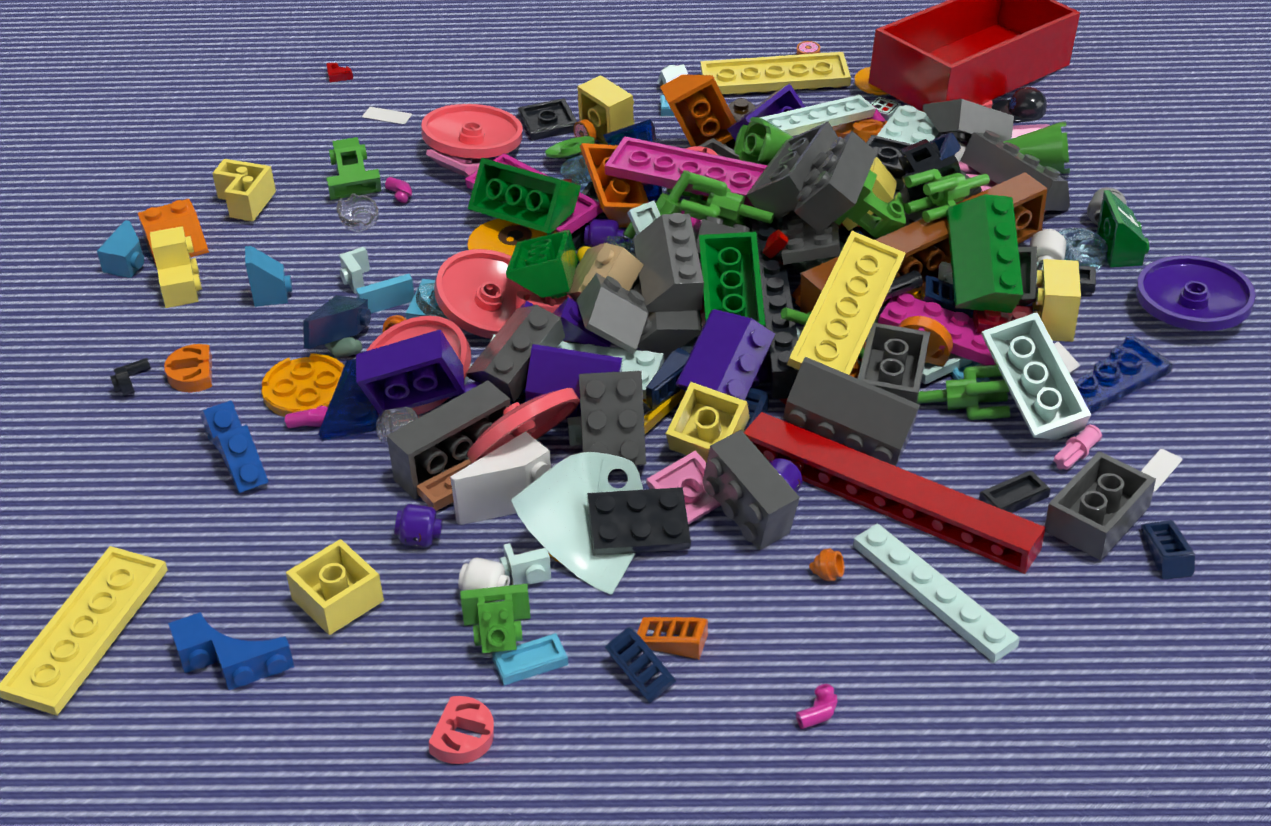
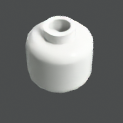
M1044 229L1033 235L1030 240V247L1037 246V262L1043 263V259H1065L1066 240L1063 235L1053 229Z
M473 558L469 564L465 563L461 568L458 579V587L462 590L509 586L510 577L505 575V568L502 563L482 558Z

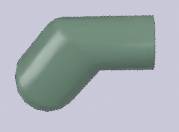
M353 337L324 344L337 358L349 357L362 351L361 341Z

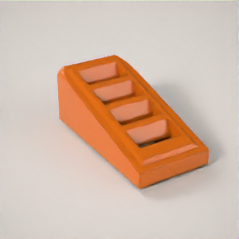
M643 617L637 634L651 650L700 660L708 636V619L697 617ZM648 629L655 630L653 636H646ZM661 632H666V636H660Z

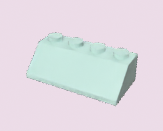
M1037 312L982 331L981 335L1034 438L1058 440L1085 429L1091 413Z

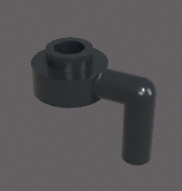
M147 358L114 369L115 375L110 376L116 393L122 391L123 396L135 393L129 376L151 369Z

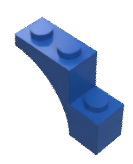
M232 400L202 410L199 415L209 441L216 446L221 454L238 494L268 483V478L247 424L241 425Z
M201 612L168 623L184 673L218 662L228 690L248 685L249 683L295 667L286 636L263 641L231 638L212 628Z

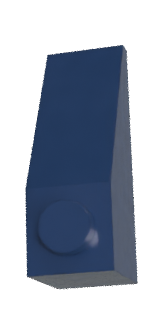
M338 295L330 299L303 320L304 348L310 349L358 335L369 325L371 320L368 299Z

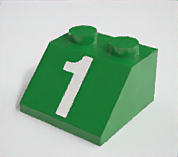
M1104 190L1096 235L1110 268L1142 266L1145 254L1149 252L1148 238H1144L1141 223L1136 220L1133 211L1110 190Z

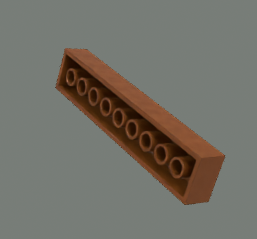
M1024 172L956 203L957 205L984 194L1013 197L1017 241L1019 244L1033 237L1035 233L1042 231L1047 187ZM947 217L930 222H925L922 218L876 239L878 242L906 253L896 277L911 271H918L923 281L925 276L938 278L940 263H951ZM838 257L801 273L800 312L808 314V312L813 310ZM921 287L918 289L916 288L914 290L908 291L906 293L912 294L920 290ZM890 299L884 300L882 307L886 306Z

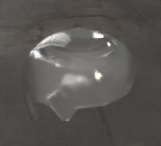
M353 193L347 200L340 198L336 207L341 224L349 231L357 233L366 231L374 226L379 217V209L376 202L365 195Z

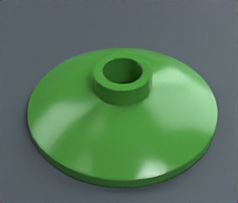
M591 136L571 138L549 147L545 153L549 158L566 159L567 163L580 160V154L582 153L580 145L582 143L594 144L595 140Z

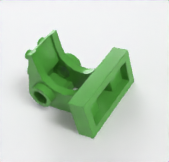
M358 137L332 141L333 149L329 150L331 165H336L339 175L327 177L330 200L382 192L379 170L365 171L363 160L367 159L365 144L360 145Z
M870 170L856 204L834 222L840 225L848 217L868 231L871 236L880 238L906 225L905 203L902 201L900 192L896 194L890 203L880 200L872 191L877 174ZM870 210L879 217L871 216L867 212Z
M527 584L460 591L464 626L474 625L475 646L482 645V653L517 650L516 642L523 641L520 619L531 618ZM505 600L499 602L485 603L487 601Z

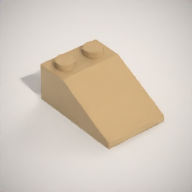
M603 243L588 248L576 268L571 290L567 294L577 302V298L596 273L605 278L607 276L614 278L620 283L622 288L630 291L644 264L621 246Z

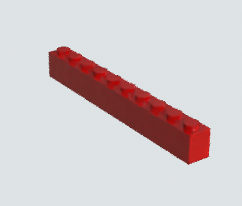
M761 412L743 432L769 462L777 458H783L795 464L801 472L802 481L1026 574L1042 550L1045 527L766 413Z

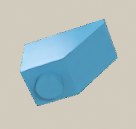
M125 220L97 250L103 273L132 278L145 263L140 242L131 222Z
M245 246V265L254 306L288 303V292H292V280L290 275H285L284 265L252 246Z

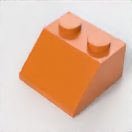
M190 199L177 200L171 204L151 207L137 213L144 240L155 265L156 262L150 238V232L183 226L185 237L191 236L194 252L189 253L190 258L209 253L196 211Z

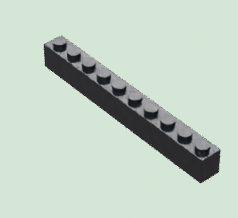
M747 217V227L750 228L749 232H756L765 327L775 333L767 351L772 399L788 398L799 372L798 369L787 365L789 357L798 341L796 323L781 318L783 308L793 309L787 269L782 259V250L771 259L763 254L768 237L775 231L780 230L779 221L774 217L772 223L769 224Z

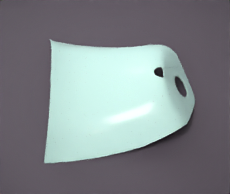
M598 452L574 454L563 459L512 498L511 502L517 515L529 532L554 558L594 588L610 595L613 594L635 553L593 556L587 493L643 490L642 482L635 464L626 458ZM614 469H621L628 476L627 484L622 488H614L608 482V475Z

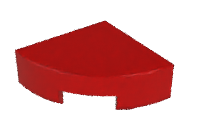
M326 63L330 83L353 79V73L349 67H340L338 63Z
M780 230L772 233L768 237L763 254L770 259L775 257L788 244V237Z

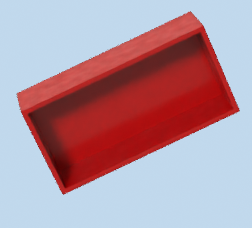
M947 0L875 30L868 83L924 112L923 104L964 99L982 105L1068 66L1071 60L1081 12L1055 0Z

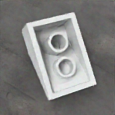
M525 431L452 475L450 479L456 522L459 525L516 514L511 499L551 469L550 450Z

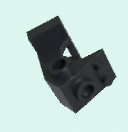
M924 139L900 149L902 156L898 157L899 163L904 173L908 171L907 175L902 176L904 185L905 177L931 169L939 170L942 177L961 173L959 162L955 155L943 160L940 159V152L935 142L930 143ZM925 183L910 188L905 185L910 202L928 197L923 191Z

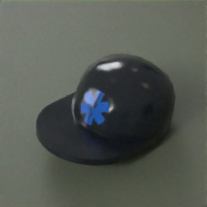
M1024 87L1016 91L1011 99L995 103L992 109L1013 115V123L1029 122L1044 117L1047 101L1041 91L1032 87Z

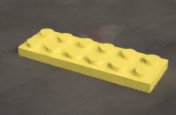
M843 52L700 61L701 75H713L722 94L768 93L770 91H778L789 83L794 90H814L823 87L840 88L851 85V76Z
M851 231L789 357L787 365L799 370L804 358L808 357L850 375L906 253Z
M109 546L0 682V698L58 716L168 571L166 562Z

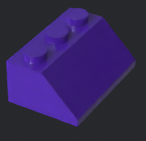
M716 309L711 310L675 385L686 392L690 382L745 400L775 333L752 318Z
M533 344L525 389L526 402L543 394L566 388H572L580 399L579 374L622 372L623 358ZM579 403L576 409L566 418L581 417V404Z

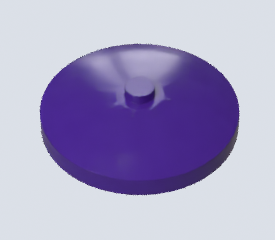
M1179 255L1158 259L1148 264L1140 272L1136 286L1137 299L1149 314L1172 326L1195 331L1223 330L1242 323L1250 316L1256 298L1253 284L1241 271L1224 262L1201 256Z

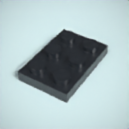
M683 487L587 493L593 556L690 549L691 539Z

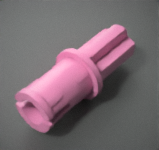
M1089 424L1076 437H1070L1066 442V446L1054 457L1053 461L1057 464L1056 467L1059 470H1068L1076 461L1084 459L1089 454V449L1101 440L1102 433L1100 429Z

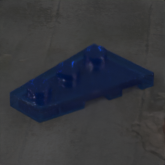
M356 359L346 360L318 433L321 442L380 430L379 413L356 382Z

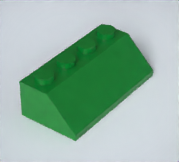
M481 158L467 209L551 234L574 212L581 185Z
M984 194L948 207L947 223L955 308L1012 313L1023 296L1013 197Z
M570 229L517 242L506 270L507 278L542 298L550 296L551 299H557L566 296L567 292L571 290L578 263Z
M756 232L699 235L701 271L704 281L705 322L711 310L716 309L752 318L765 327Z

